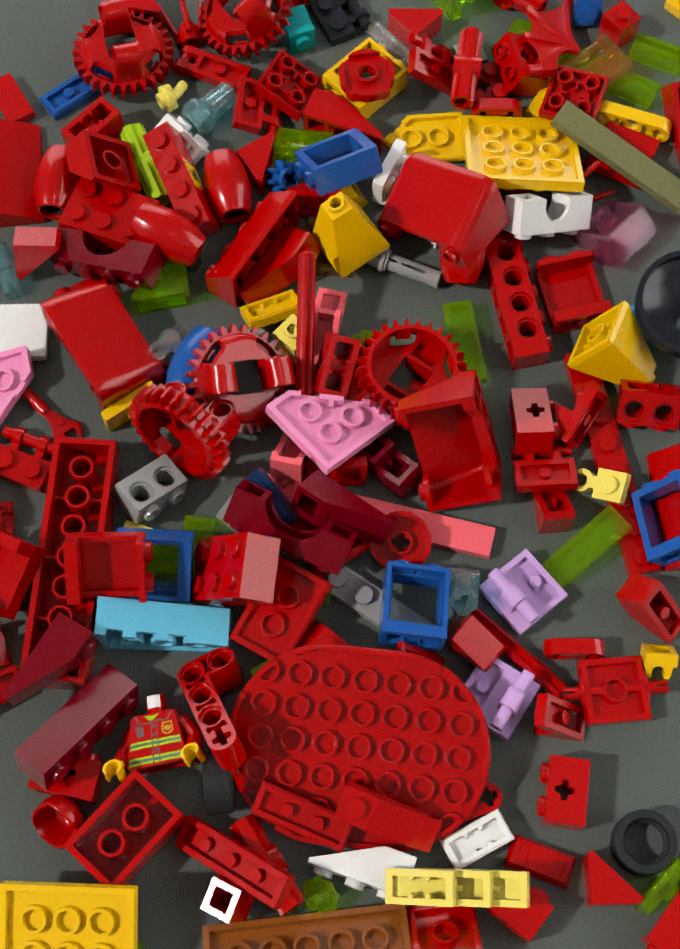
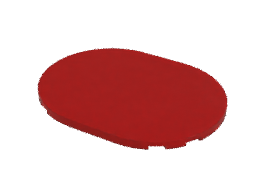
M330 643L310 644L294 648L273 658L253 675L240 692L230 716L235 731L246 751L245 762L239 768L232 770L231 774L242 795L241 797L250 809L254 804L262 782L266 780L336 811L344 789L350 780L442 820L433 842L435 843L450 835L464 823L476 804H478L489 776L491 764L490 735L486 719L478 701L465 683L452 671L440 663L416 653ZM261 818L273 827L275 831L289 838L305 843L323 845ZM354 826L345 845V848L358 850L387 846L401 852L418 850L363 831Z

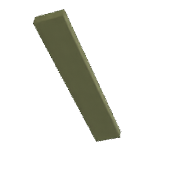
M567 100L550 125L680 216V179Z

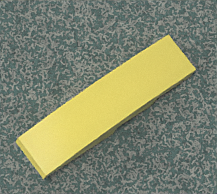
M386 868L385 904L437 907L529 908L530 875L529 871Z

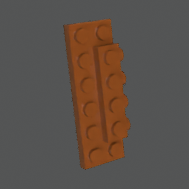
M383 904L202 926L203 949H412L406 905Z

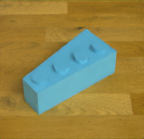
M98 596L94 635L106 650L208 653L219 647L231 648L229 636L232 633L233 616L231 609L226 608L222 604L198 606L190 603L156 601L139 603V600Z

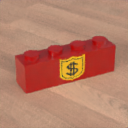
M165 122L144 134V141L174 210L194 223L205 237L221 230L222 226L208 201L204 185L180 131Z

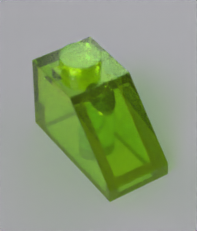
M171 261L166 262L153 290L146 288L136 289L131 296L135 314L193 305L186 266Z

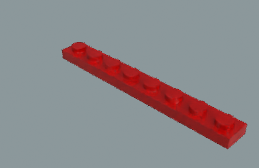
M572 353L564 354L563 362L575 401L578 395L585 391L587 385L608 397L602 379L570 368L567 363ZM607 398L588 430L586 438L597 473L599 468H604L631 475L625 504L620 505L606 502L628 577L633 572L641 575L657 573L661 570V566L647 561L631 493L637 491L612 408Z

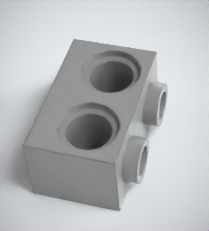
M163 454L115 484L114 500L134 524L138 525L144 520L151 521L161 509L169 504L173 506L179 503L185 496L188 479L170 458ZM160 482H167V483H169L170 485H169V486H163V485H161V484H159V483H160ZM142 497L146 499V501L140 502L135 500L134 498Z

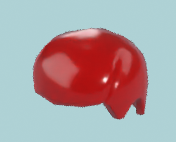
M50 796L46 798L31 814L33 826L39 836L49 845L58 849L64 848L63 845L84 822L82 813L76 803L65 796Z

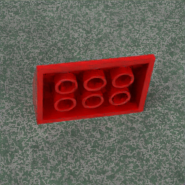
M0 118V228L46 223V218L37 212L34 198L36 171L42 159L40 125Z

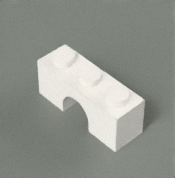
M552 191V200L547 211V199L531 193L506 195L505 208L510 221L503 230L514 234V238L520 240H529L532 235L554 237L555 233L558 232L575 235L577 230L590 228L593 195L586 192L564 193Z

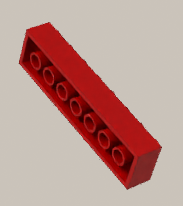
M57 436L54 438L38 547L45 551L34 573L20 668L59 612L94 633L98 598H83L80 605H67L63 542L67 533L111 532L115 506V484L118 483L121 451L116 440ZM95 652L89 660H83L78 668L45 688L79 691L92 679Z

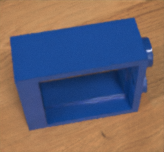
M356 127L294 151L297 160L294 163V169L298 178H303L308 188H313L320 196L383 172L377 145Z
M680 469L669 472L667 477L659 481L647 482L641 486L642 489L631 493L647 561L664 567L680 561V535L663 542L653 502L680 490Z
M118 527L116 532L146 531L147 542H152V544L179 546L178 582L154 581V592H149L147 600L190 602L194 531ZM114 597L125 599H139V597Z
M406 560L387 562L383 576L378 644L397 646V642L403 641L425 650L442 651L447 639L451 569L442 568L437 564H411ZM393 583L437 588L435 625L390 620Z

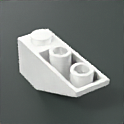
M387 846L309 857L308 865L314 867L313 874L330 880L334 874L345 878L344 885L353 889L363 891L366 886L377 890L376 897L385 900L386 868H414L417 857Z

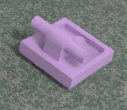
M527 548L500 570L495 568L490 572L489 578L478 588L519 637L568 596Z
M497 659L486 673L475 667L465 685L478 701L486 719L488 730L507 742L541 685L533 681L535 676L530 671L524 669L520 673L500 659Z

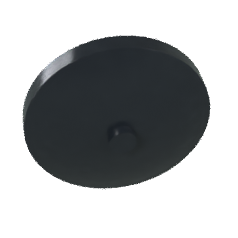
M680 250L668 253L653 262L643 274L635 294V313L644 334L660 350L679 359Z

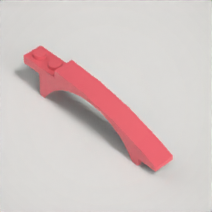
M322 287L318 289L315 300L314 373L326 331L340 334L348 296L347 292ZM313 391V396L319 397L320 393ZM283 432L279 444L272 451L270 457L271 479L288 500L292 502L298 485L303 482L306 463L310 458Z

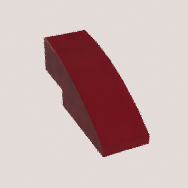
M383 435L354 455V457L366 456L367 471L403 499L423 479L419 464L398 451L395 443Z

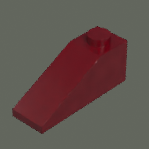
M59 612L6 688L2 697L15 706L78 668L83 660H89L95 652L97 638L94 633Z

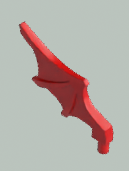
M563 0L558 8L550 11H536L532 6L527 5L526 16L531 21L532 26L531 31H524L521 37L523 41L529 43L535 49L539 59H537L535 64L525 66L524 72L526 76H539L540 79L554 77L558 69V59L565 54H579L580 48L573 37L570 26V6L572 0Z

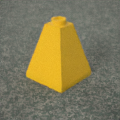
M341 191L320 205L312 236L321 247L322 253L342 279L390 248L387 240L362 208Z
M625 300L583 325L567 363L570 368L620 385V379L654 382L656 379L654 371L657 365L631 307Z

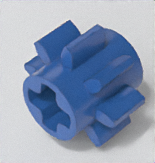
M276 160V166L267 168L268 174L265 182L273 186L271 192L287 191V189L298 185L300 182L294 169V162L287 161L285 163V161Z

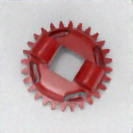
M106 0L100 2L98 6L100 19L95 20L91 18V27L83 24V32H77L78 40L73 41V62L79 78L83 79L86 86L91 85L93 92L100 89L102 96L111 92L113 99L117 94H122L124 99H126L127 94H133L136 98L139 91L147 95L148 87L156 90V82H164V76L169 75V68L173 64L174 52L172 39L168 38V30H163L161 22L155 24L153 16L145 20V12L135 16L134 9H132L129 13L126 0ZM133 32L136 41L114 45L113 49H110L112 57L110 58L105 38ZM159 53L160 63L156 60L148 71L146 65L154 54ZM97 66L113 74V82H111V78L105 77L100 73L96 76L94 67Z
M204 0L207 5L199 7L203 15L198 17L202 23L199 29L204 33L202 37L207 41L208 45L221 56L225 55L229 59L234 56L236 59L241 60L243 55L250 59L253 52L260 56V49L262 48L269 51L268 44L271 42L277 44L276 37L278 34L285 35L282 30L283 26H290L286 18L293 16L290 8L294 7V3L292 0H276L274 13L270 10L272 0H242L233 9V16L238 22L223 9L230 0ZM245 34L251 42L247 40L234 41L235 45H232L227 38Z
M408 318L405 319L404 325H399L394 320L392 328L383 324L381 332L374 330L372 338L366 337L364 346L360 347L359 357H357L356 367L358 368L355 371V377L360 378L357 387L365 388L363 389L362 397L369 398L372 396L369 406L374 407L379 404V414L387 412L390 415V419L395 420L394 407L398 406L400 399L411 395L389 381L404 359H406L405 367L426 381L420 390L447 379L443 365L444 361H447L449 372L452 376L466 371L467 363L463 362L464 352H458L459 343L450 344L452 334L444 337L442 336V327L435 331L432 329V322H429L426 327L421 326L420 319L417 320L415 325H411ZM411 334L416 335L415 341L412 344L390 345L391 337L395 336V340L411 338Z
M231 324L228 327V332L222 326L218 328L217 334L213 331L208 333V340L203 338L198 342L201 349L195 348L191 352L197 359H191L187 362L194 370L185 374V376L193 378V382L186 385V388L195 390V394L192 396L196 400L198 399L199 405L202 404L204 410L209 406L208 403L221 398L232 400L240 421V429L237 435L241 434L242 430H244L245 434L249 435L253 433V428L256 432L264 430V425L266 427L274 425L273 420L265 413L267 404L284 394L286 388L296 384L291 357L289 355L280 357L285 352V349L276 351L274 347L278 340L275 339L267 342L268 332L258 336V327L256 326L250 329L249 333L247 324L241 325L239 330H237L235 324ZM221 344V349L216 354L213 361L209 364L202 363L207 362L210 356L216 350L214 347ZM257 360L262 392L233 395L239 392L233 362Z
M178 381L169 382L165 385L160 383L158 386L152 383L150 386L146 385L135 395L132 404L129 406L131 411L129 415L133 419L131 423L137 428L136 434L142 436V443H146L150 447L149 451L155 452L158 458L166 454L176 467L183 472L185 477L191 475L193 479L200 478L201 480L213 479L228 465L227 463L231 460L229 458L231 451L228 447L240 429V421L232 400L227 398L217 399L204 410V406L202 404L199 405L196 398L188 394L186 386ZM182 425H187L191 430L183 428ZM162 427L167 428L181 442L182 445L178 449L161 435L159 430Z

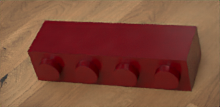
M108 663L14 751L17 768L46 791L54 783H60L67 776L69 769L78 760L85 759L90 754L93 746L102 737L105 738L111 734L116 723L124 715L128 716L135 710L138 705L137 684Z

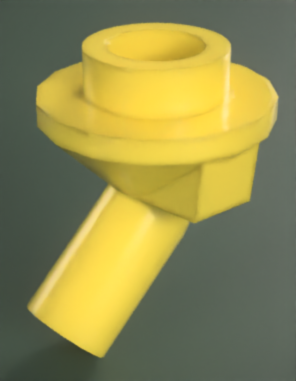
M181 80L173 89L169 84L159 86L155 97L162 110L166 108L169 113L178 108L177 100L188 89V84Z

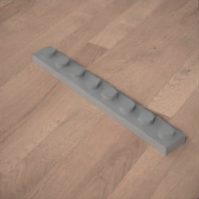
M231 495L215 518L216 521L233 532L241 533L232 529L230 524L222 521L232 498ZM279 549V556L311 572L303 560L294 559L287 554V551ZM345 565L338 576L332 573L322 578L333 585L328 595L379 628L382 590ZM392 597L390 620L435 625Z

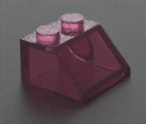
M606 201L591 214L589 229L577 230V234L569 235V237L584 251L593 250L594 260L600 265L620 267L626 264L637 250L645 247L648 241L657 234V231L644 204Z

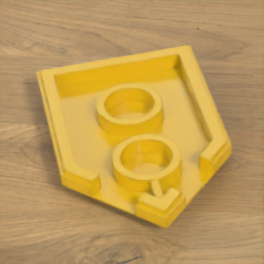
M463 112L407 115L401 121V125L383 139V143L391 148L397 138L407 142L406 154L409 156L417 152L445 162L465 161L462 134Z

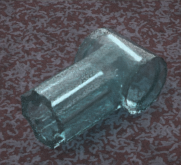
M222 82L201 99L198 97L190 99L184 105L181 115L200 134H207L215 127L218 118L235 105L236 93L227 82Z
M448 567V569H451L450 608L454 609L459 616H469L472 611L478 608L480 570Z

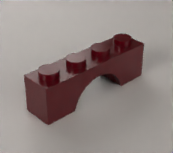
M62 226L59 227L62 231L60 249L48 258L54 264V269L62 274L69 275V273H74L89 280L93 278L105 279L108 283H122L137 290L140 288L153 290L167 262L155 244L130 240L124 247L114 253L97 255L95 244L83 230Z
M244 479L235 488L222 520L230 524L232 529L241 533L252 532L281 539L280 549L287 551L290 557L297 560H306L314 564L321 572L333 573L337 576L343 568L358 535V532L331 519L321 527L313 530H300L291 527L278 515L274 507L273 492L247 479Z

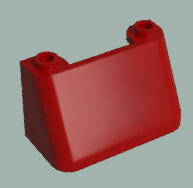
M414 152L405 160L377 223L378 230L385 239L397 241L403 236V231L439 244L442 251L441 256L447 263L451 265L456 264L467 269L509 223L510 219L500 191L491 178L484 174Z
M105 279L51 297L39 304L46 323L51 331L55 332L57 338L61 340L86 379L89 388L96 398L100 400L98 404L102 410H105L148 381H152L156 386L163 383L167 378L164 370L168 369L160 353L154 354L120 302L119 298L122 295L115 283H108Z
M476 369L460 372L399 400L398 406L394 407L395 420L397 425L403 426L404 430H410L423 472L422 483H418V492L421 501L426 500L429 512L501 500L502 464Z

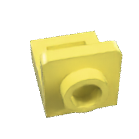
M291 314L272 334L273 340H278L274 347L276 351L285 349V352L280 357L289 355L292 363L296 366L297 316Z

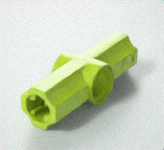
M139 122L128 124L122 128L120 136L122 141L130 143L139 182L142 184L147 197L159 200L161 205L165 206L171 201L144 141L143 135L147 132Z

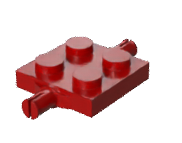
M641 655L579 660L576 662L578 686L561 687L559 689L561 699L565 701L580 700L584 710L586 726L650 721L652 719L650 708L651 694L668 693L669 686L666 685L669 683L667 679L649 681L643 669Z

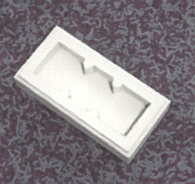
M496 809L440 840V843L454 869H463L513 841L515 838L499 809Z

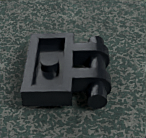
M358 0L308 1V9L331 47L355 38V28L361 26L364 31H368L372 27L369 13L365 8L361 7ZM350 8L353 14L347 17L344 10Z

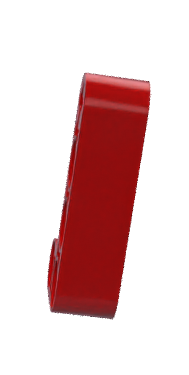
M219 647L183 665L177 673V679L218 766L225 771H232L242 766L245 762L246 751L219 695L238 686L243 680L244 675L231 648Z

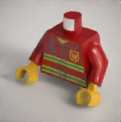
M155 694L146 697L147 714L131 718L130 727L127 728L113 760L107 761L103 766L102 771L107 782H110L115 774L119 782H123L127 777L125 772L127 767L129 772L136 769L141 775H147L184 766L190 768L191 765L198 764V759L201 763L206 761V757L202 752V731L189 716L176 709H167L165 695Z

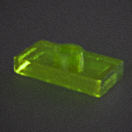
M680 855L674 858L672 864L663 870L642 895L644 900L640 904L635 905L634 908L642 916L651 914L662 899L668 902L679 890L680 887L676 883L680 879Z

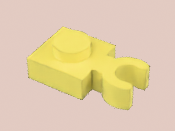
M585 468L578 469L577 473L586 476L587 481L584 485H578L577 491L582 493L593 491L592 498L620 505L625 504L631 480L630 474L599 468L597 476H595L593 472Z

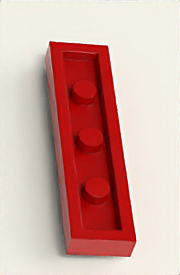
M187 814L174 843L176 847L273 909L282 908L295 879L290 873L196 815Z

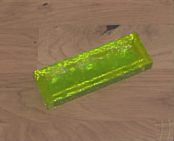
M471 299L443 303L441 310L446 334H452L450 344L459 343L458 352H464L463 362L467 363L466 371L476 369L480 384L487 383L488 377Z
M609 505L541 565L564 590L632 530V526Z

